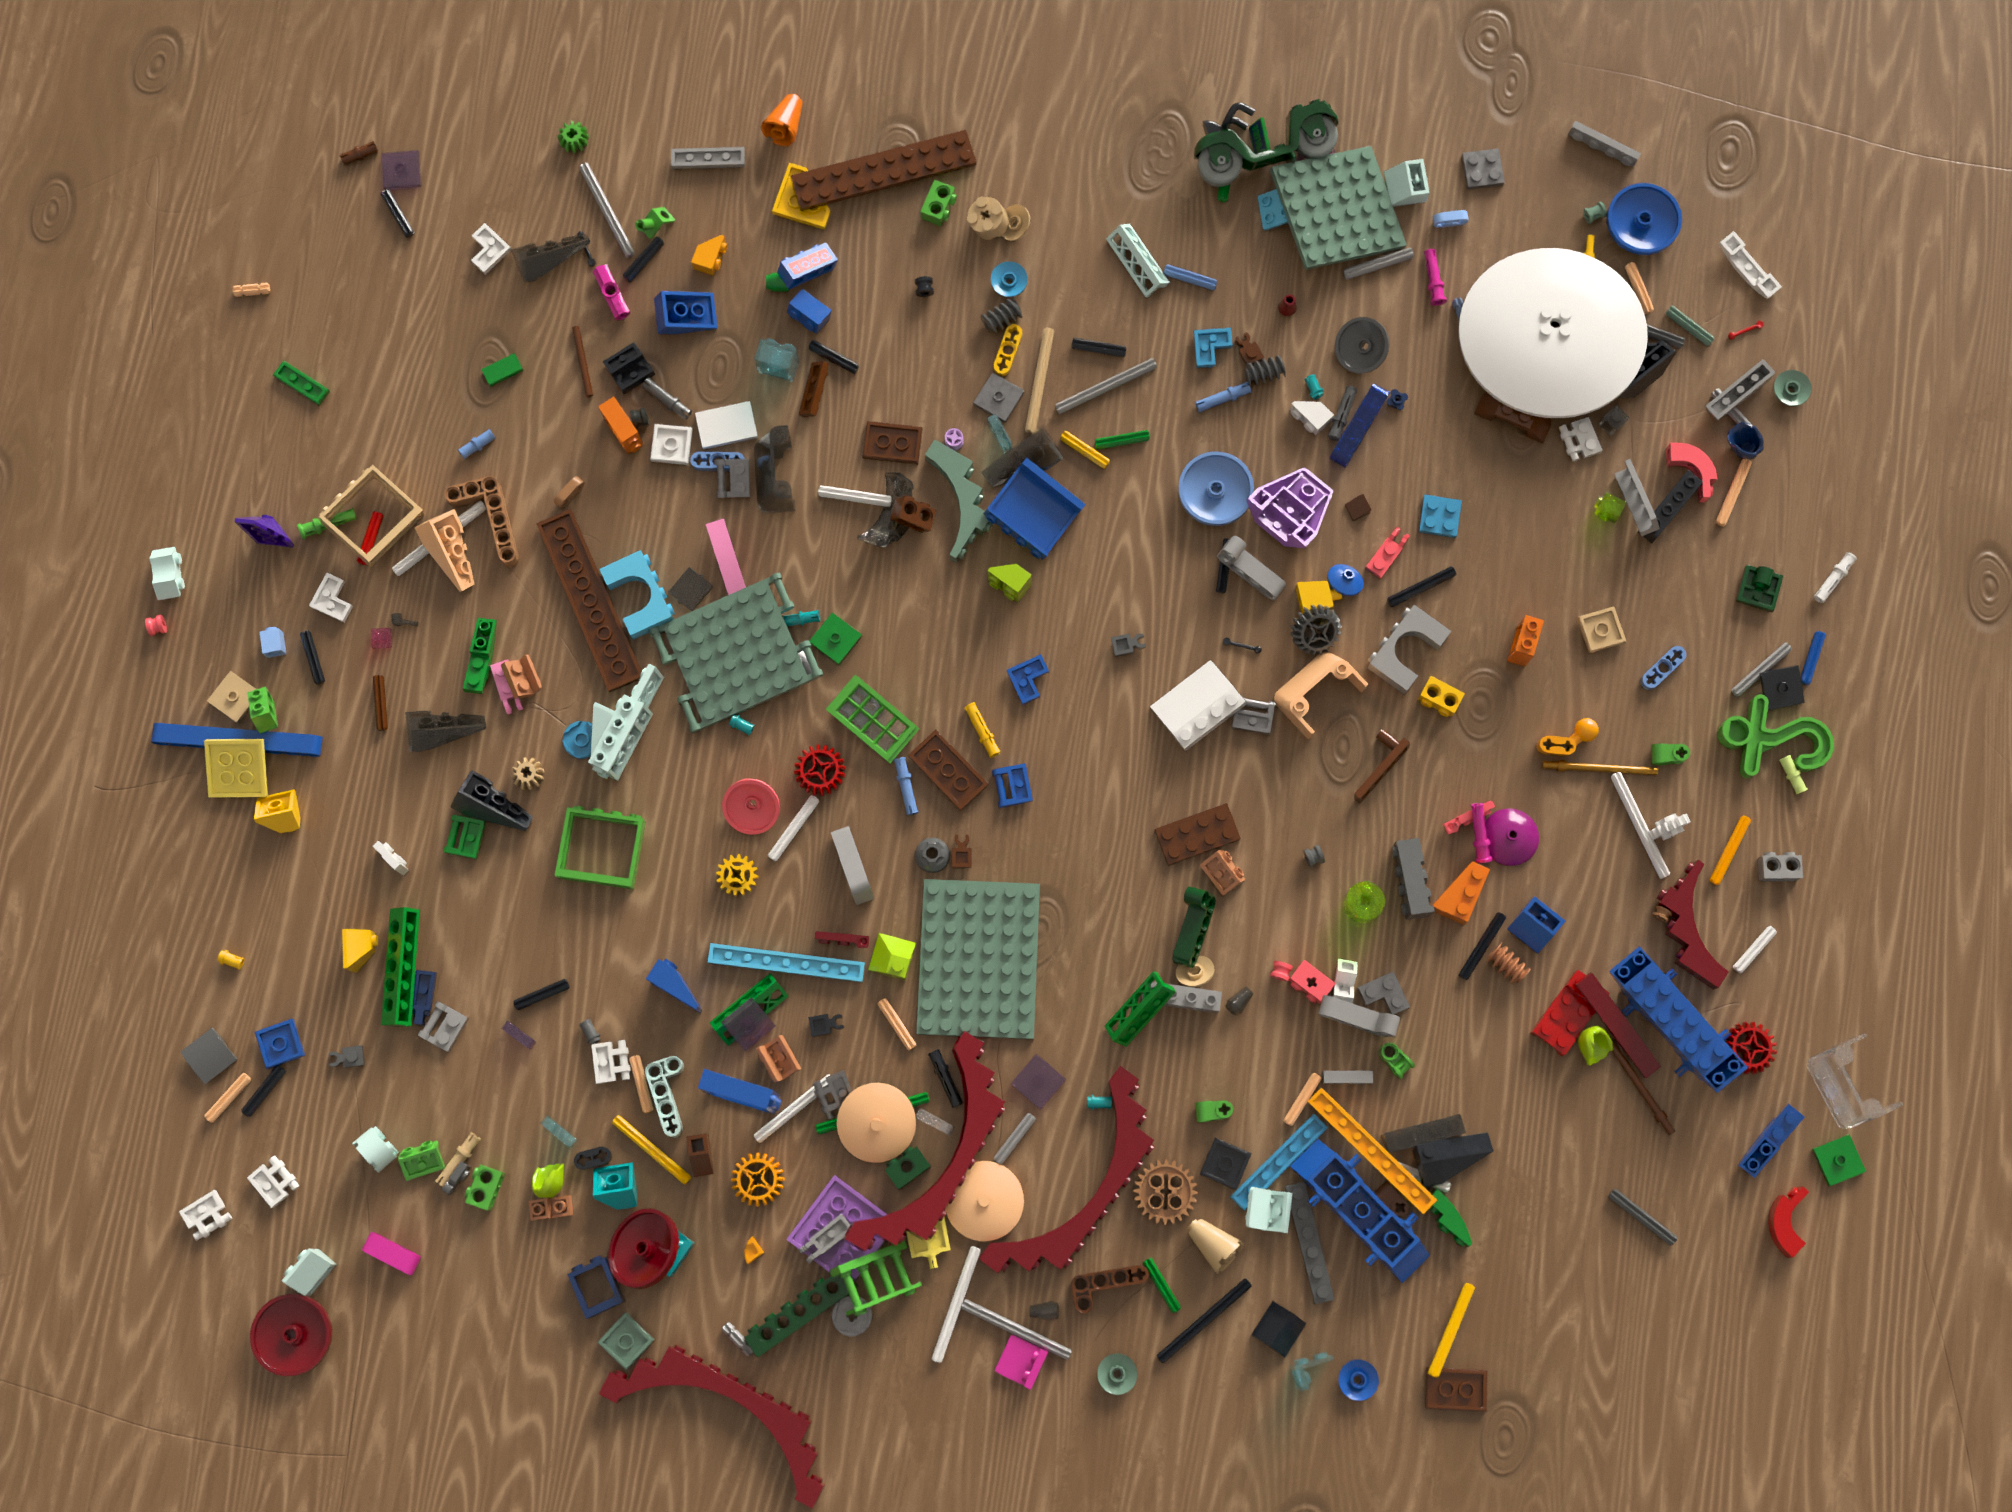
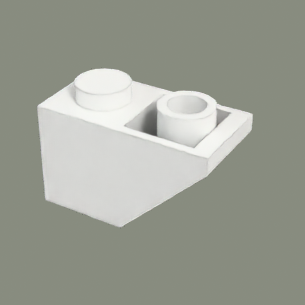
M1294 401L1290 407L1292 416L1297 420L1300 419L1304 423L1305 429L1310 433L1313 432L1315 435L1323 430L1332 421L1334 416L1321 402Z

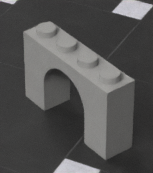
M1413 605L1411 609L1407 607L1401 615L1403 618L1401 623L1398 624L1396 622L1390 630L1392 635L1389 639L1385 637L1379 645L1381 647L1378 653L1373 652L1368 659L1370 664L1367 668L1404 695L1418 675L1399 662L1395 655L1396 642L1405 636H1416L1438 650L1451 633L1448 628L1416 605Z

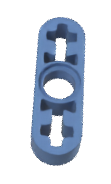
M695 452L691 456L690 461L695 470L717 471V466L713 464V460L716 457H721L722 459H726V457H729L728 459L745 458L738 452ZM699 457L702 458V461H708L707 457H710V466H708L707 462H701V465H697L695 461ZM724 465V471H730V465Z
M1680 646L1672 647L1641 677V686L1646 690H1652L1658 686L1685 660V649ZM1679 652V658H1676L1671 663L1670 659L1674 656V653ZM1659 664H1666L1668 672H1660L1658 669ZM1656 674L1657 677L1652 681L1653 684H1647V678H1651Z

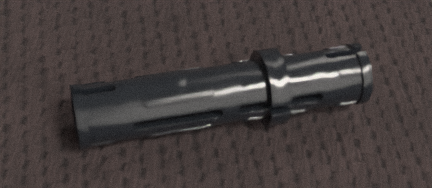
M937 1049L929 1053L928 1056L935 1068L934 1073L938 1075L951 1107L954 1108L964 1103L949 1073V1066L945 1064L940 1050Z

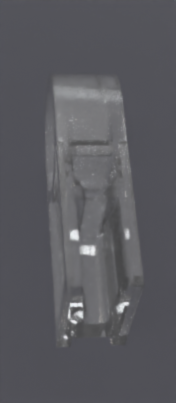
M921 1108L915 1116L917 1119L951 1136L955 1128Z

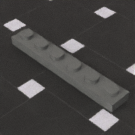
M1305 1181L1285 1186L1286 1192L1292 1193L1291 1213L1314 1304L1335 1300L1311 1204L1308 1202L1309 1197Z

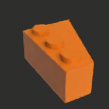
M1472 861L1432 904L1434 905L1435 912L1465 925L1469 921L1490 869Z

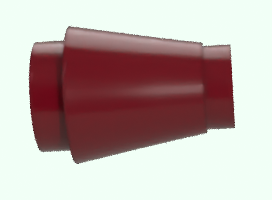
M1291 294L1286 295L1278 305L1279 312L1282 315L1291 316L1297 310L1295 297Z

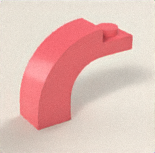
M1670 443L1666 448L1667 466L1687 468L1701 479L1703 483L1698 487V502L1706 503L1713 495L1712 485L1717 480V472L1713 462L1702 450L1693 445Z

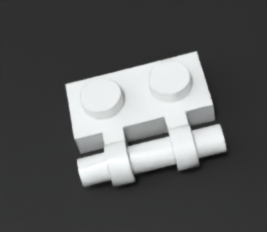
M1589 417L1572 422L1570 424L1571 431H1568L1566 425L1559 427L1561 440H1564L1567 447L1566 452L1573 462L1580 459L1578 456L1580 452L1583 459L1603 451ZM1575 437L1578 446H1574L1571 438Z
M625 1040L618 1041V1049H613L612 1042L591 1044L596 1084L617 1081L616 1073H621L622 1080L630 1079L629 1072L631 1067L628 1065L627 1058L629 1050L626 1047ZM619 1055L620 1066L615 1067L614 1056Z
M276 1156L269 1159V1162L273 1165L270 1169L265 1165H261L247 1177L271 1208L277 1206L289 1195L285 1191L287 1186H290L293 1191L299 1187L295 1181V1176L293 1174L290 1175L283 1161H279ZM277 1172L284 1179L280 1183L273 1176Z
M216 1190L211 1191L179 1211L189 1229L195 1226L199 1229V1231L193 1234L196 1240L211 1235L210 1232L218 1227H224L226 1222L232 1219L230 1213H226L223 1216L219 1213V1211L225 1208V1205ZM212 1216L215 1221L206 1226L203 1221Z

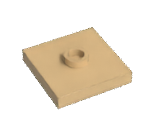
M1614 606L1577 617L1589 654L1627 642Z
M230 671L207 701L239 724L250 710L247 693L255 690V688Z

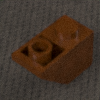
M705 1133L687 1136L689 1159L694 1177L714 1174L709 1135Z

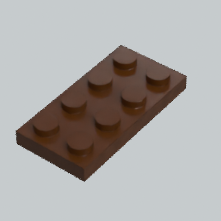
M937 730L933 731L908 755L960 811L989 785Z
M1227 803L1155 829L1168 866L1241 839Z

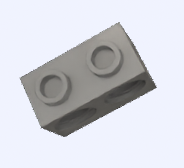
M1767 852L1757 859L1759 881H1799L1803 879L1802 855H1795V852H1785L1783 855ZM1767 862L1773 864V871H1770L1767 868ZM1787 862L1793 865V871L1787 869Z

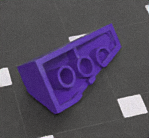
M262 515V517L235 518L234 522L258 544L294 547V543L272 516Z

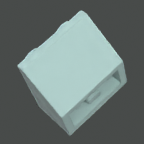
M1423 159L1405 161L1384 171L1387 191L1393 206L1427 201L1430 192Z
M305 1249L298 1256L297 1259L299 1261L285 1271V1277L282 1281L304 1296H311L337 1264L319 1249Z

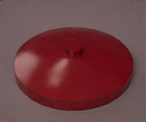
M641 1209L630 1214L620 1223L612 1236L608 1251L609 1267L618 1282L632 1289H645L657 1284L668 1274L676 1260L679 1248L678 1230L673 1220L661 1211Z
M301 1294L281 1295L267 1302L256 1314L250 1330V1344L256 1360L269 1372L281 1376L301 1375L315 1368L326 1356L332 1341V1325L326 1310L316 1300Z

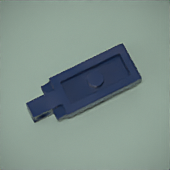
M416 970L412 1014L415 1015V1025L424 1026L426 1016H430L437 976L436 972Z

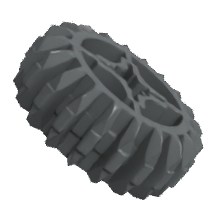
M1318 604L1315 607L1311 605L1310 610L1304 607V613L1298 612L1299 618H1293L1296 624L1291 625V629L1294 630L1291 632L1294 644H1297L1296 647L1304 653L1315 655L1317 652L1321 655L1322 650L1328 652V647H1334L1333 642L1339 641L1337 635H1341L1339 629L1342 627L1339 622L1340 618L1328 606L1323 607ZM1314 626L1320 633L1315 631L1312 627Z

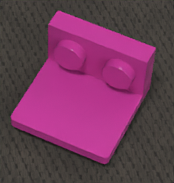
M1011 1335L995 1372L1031 1390L1048 1351Z

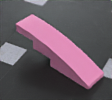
M724 518L707 523L706 527L728 595L746 588Z

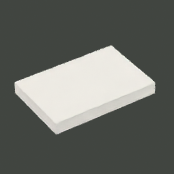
M750 401L695 413L703 450L758 438Z

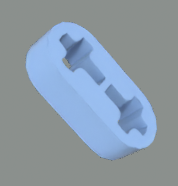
M1465 210L1442 212L1433 216L1434 227L1437 228L1459 226L1469 221L1467 211Z

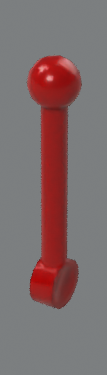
M1757 321V323L1753 326L1740 330L1736 333H1729L1728 338L1733 340L1735 339V336H1738L1755 328L1761 329L1764 326V323L1762 321Z

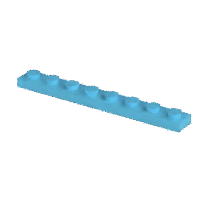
M710 943L708 963L862 983L865 962Z

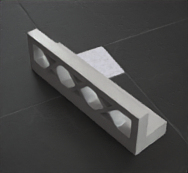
M1631 459L1625 461L1627 469L1615 473V478L1641 536L1659 530V525Z

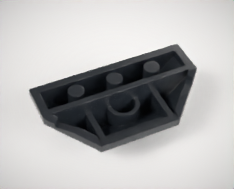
M1664 341L1647 343L1644 360L1639 372L1619 398H1635L1660 378L1675 356L1676 351Z

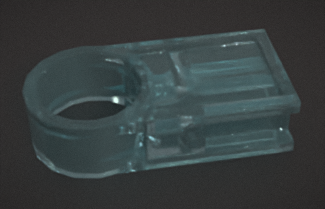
M994 414L988 417L987 422L1003 452L1005 453L1007 450L1012 449V442L998 416Z
M548 1115L541 1121V1124L569 1148H572L573 1143L578 1141Z

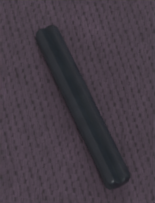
M1451 566L1388 597L1387 602L1390 607H1394L1455 577L1456 571Z
M1496 913L1459 972V977L1464 980L1469 979L1506 919L1504 914Z

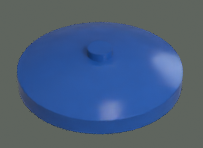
M1637 183L1625 187L1616 194L1607 211V227L1614 241L1628 252L1638 255H1652L1665 250L1675 241L1682 226V213L1676 199L1664 188L1650 183Z

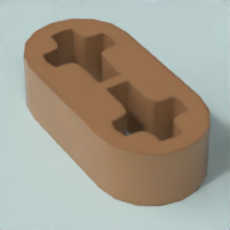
M578 476L572 478L557 494L554 503L561 509L566 507L582 490L585 482Z

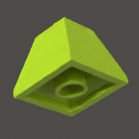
M879 933L868 971L906 981L916 943Z

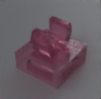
M390 627L371 629V647L373 649L392 648V629Z

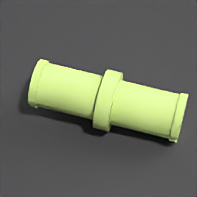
M1791 755L1780 759L1779 761L1787 774L1785 777L1787 780H1790L1796 795L1808 790L1800 776L1801 771L1797 770Z

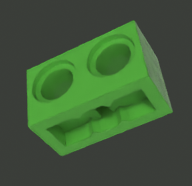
M934 180L920 211L921 219L942 226L943 222L949 218L950 211L948 210L950 206L956 202L955 187ZM946 194L947 197L940 198L939 195ZM933 210H939V211H941V212L938 213V214H933V213H932Z
M266 686L248 692L250 717L258 732L263 733L278 728L275 702Z
M479 1165V1168L476 1167L472 1175V1179H474L472 1186H469L465 1193V1198H467L465 1203L491 1211L506 1173L484 1165ZM487 1172L492 1176L489 1183L483 1181V1176ZM479 1191L484 1193V1199L481 1202L476 1200V1194Z

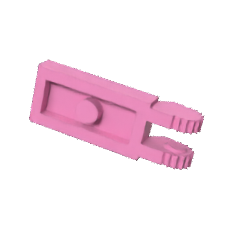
M505 660L490 665L505 710L507 714H511L512 709L508 700L514 697L501 668L502 663L509 661ZM515 699L518 710H523L521 699Z

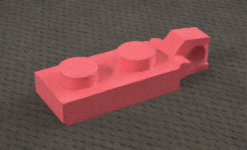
M1490 800L1483 803L1484 816L1492 813L1490 809L1495 807L1493 801ZM1472 809L1442 824L1447 835L1457 832L1462 823L1466 826L1473 822Z

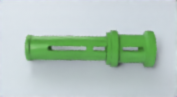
M351 508L337 513L330 522L334 526L357 520L354 509ZM314 518L311 522L305 524H297L303 540L314 534H322L323 530L327 529L320 523L318 518Z

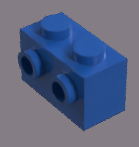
M803 289L789 302L787 313L792 319L799 321L807 330L815 334L829 321L832 312L831 309Z

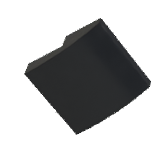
M634 342L603 361L623 394L642 384L647 378L655 375L653 369Z

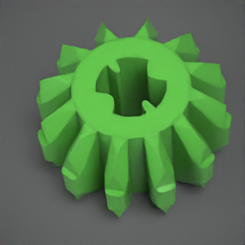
M571 121L570 125L564 123V129L559 128L560 134L557 138L560 141V146L565 148L567 152L571 149L573 153H576V149L583 151L582 146L588 145L586 140H589V135L587 134L586 127H582L581 123L578 122L575 125Z

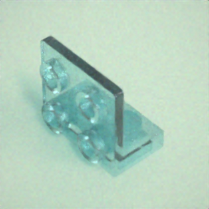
M1321 1352L1314 1354V1359L1308 1360V1358L1294 1360L1295 1364L1290 1367L1297 1390L1310 1389L1308 1384L1311 1383L1308 1371H1304V1368L1334 1360L1333 1355Z

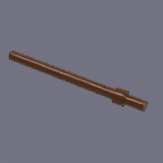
M1606 1031L1613 1043L1612 1053L1655 1114L1654 1118L1656 1121L1661 1123L1668 1135H1671L1675 1132V1129L1668 1121L1667 1114L1659 1108L1608 1031Z

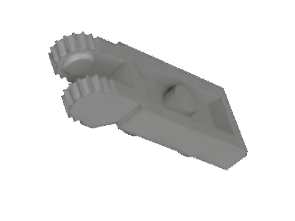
M840 1214L811 1237L810 1241L799 1249V1252H806L814 1244L818 1251L811 1254L806 1260L808 1263H811L819 1255H823L842 1240L850 1226L849 1222Z

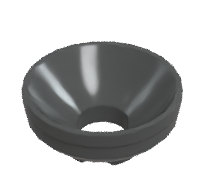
M927 838L917 846L915 860L923 871L936 873L947 866L950 860V852L948 846L942 840ZM930 848L938 851V855L934 859H930L926 855L927 850Z

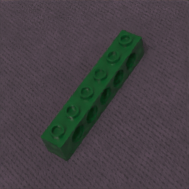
M829 1273L831 1277L825 1281L821 1278L813 1284L814 1289L809 1292L805 1289L796 1296L798 1298L797 1301L792 1304L788 1301L781 1306L780 1313L777 1315L771 1313L764 1318L765 1323L759 1327L756 1324L747 1330L749 1334L744 1338L757 1358L848 1295L849 1292L844 1279L840 1275L832 1278L831 1273ZM852 1277V1280H853V1283H854V1285H855V1288H858V1287H859L858 1284L856 1283V1281H855L854 1278ZM830 1282L837 1283V1292L834 1293L829 1290ZM814 1293L822 1297L820 1304L813 1302L812 1296ZM797 1305H802L805 1308L803 1316L797 1314ZM782 1316L789 1320L788 1327H783L780 1324ZM765 1328H769L772 1331L770 1339L766 1338L763 1334Z

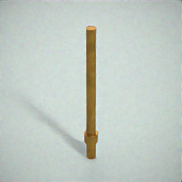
M1558 760L1557 762L1542 761V768L1557 769V771L1562 772L1577 770L1658 775V768L1572 763L1566 760Z

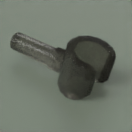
M393 613L391 615L392 623L395 626H401L402 624L418 626L419 622L402 619V614Z

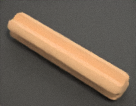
M1634 262L1628 263L1625 269L1644 314H1649L1653 312L1654 308L1640 273Z
M886 998L880 1000L878 1006L906 1049L908 1051L916 1047L915 1041Z
M639 1055L630 1057L629 1060L642 1110L644 1113L653 1111L654 1108L641 1058Z
M242 1073L204 1117L213 1123L251 1082L250 1076Z
M1311 1074L1285 1116L1284 1122L1289 1126L1295 1123L1321 1081V1077L1318 1074Z

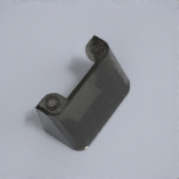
M788 425L772 428L754 446L757 504L760 511L764 513L796 511L790 484L786 481H776L774 459L783 458L785 450L792 449Z

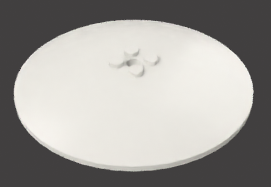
M1542 248L1520 252L1497 262L1485 271L1466 296L1458 328L1459 343L1464 361L1482 388L1492 397L1514 410L1545 418H1568L1588 414L1606 406L1619 397L1632 383L1640 370L1647 348L1648 337L1642 306L1629 284L1618 273L1593 257L1571 250ZM1558 322L1560 327L1553 328L1550 323Z

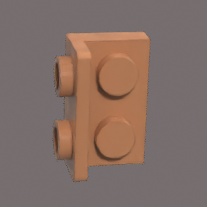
M524 655L520 660L506 661L501 664L514 699L534 696L542 689L541 682L529 655Z
M1223 849L1215 852L1200 864L1201 868L1223 896L1245 881L1243 871L1233 864L1231 855Z

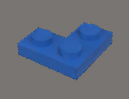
M1041 654L1006 670L1022 705L1040 698L1033 680L1049 673Z

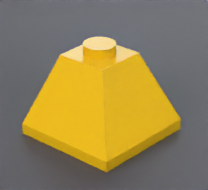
M295 789L257 798L254 821L279 833L293 832L300 828L301 817Z
M342 929L343 968L352 973H357L370 959L378 946V936L375 935V932L371 930Z

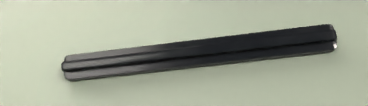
M1243 1279L1160 1351L1157 1354L1159 1361L1165 1363L1248 1291L1252 1287L1251 1283L1247 1279Z

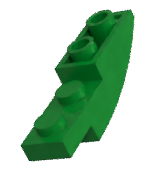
M477 618L470 647L471 656L463 685L464 692L483 694L493 658L497 627L496 620Z
M1438 1189L1434 1190L1431 1194L1437 1199V1202L1429 1211L1435 1215L1440 1214L1436 1220L1439 1224L1438 1228L1445 1234L1449 1232L1455 1237L1453 1240L1459 1246L1463 1247L1465 1245L1470 1247L1472 1245L1471 1237L1461 1215L1446 1196Z

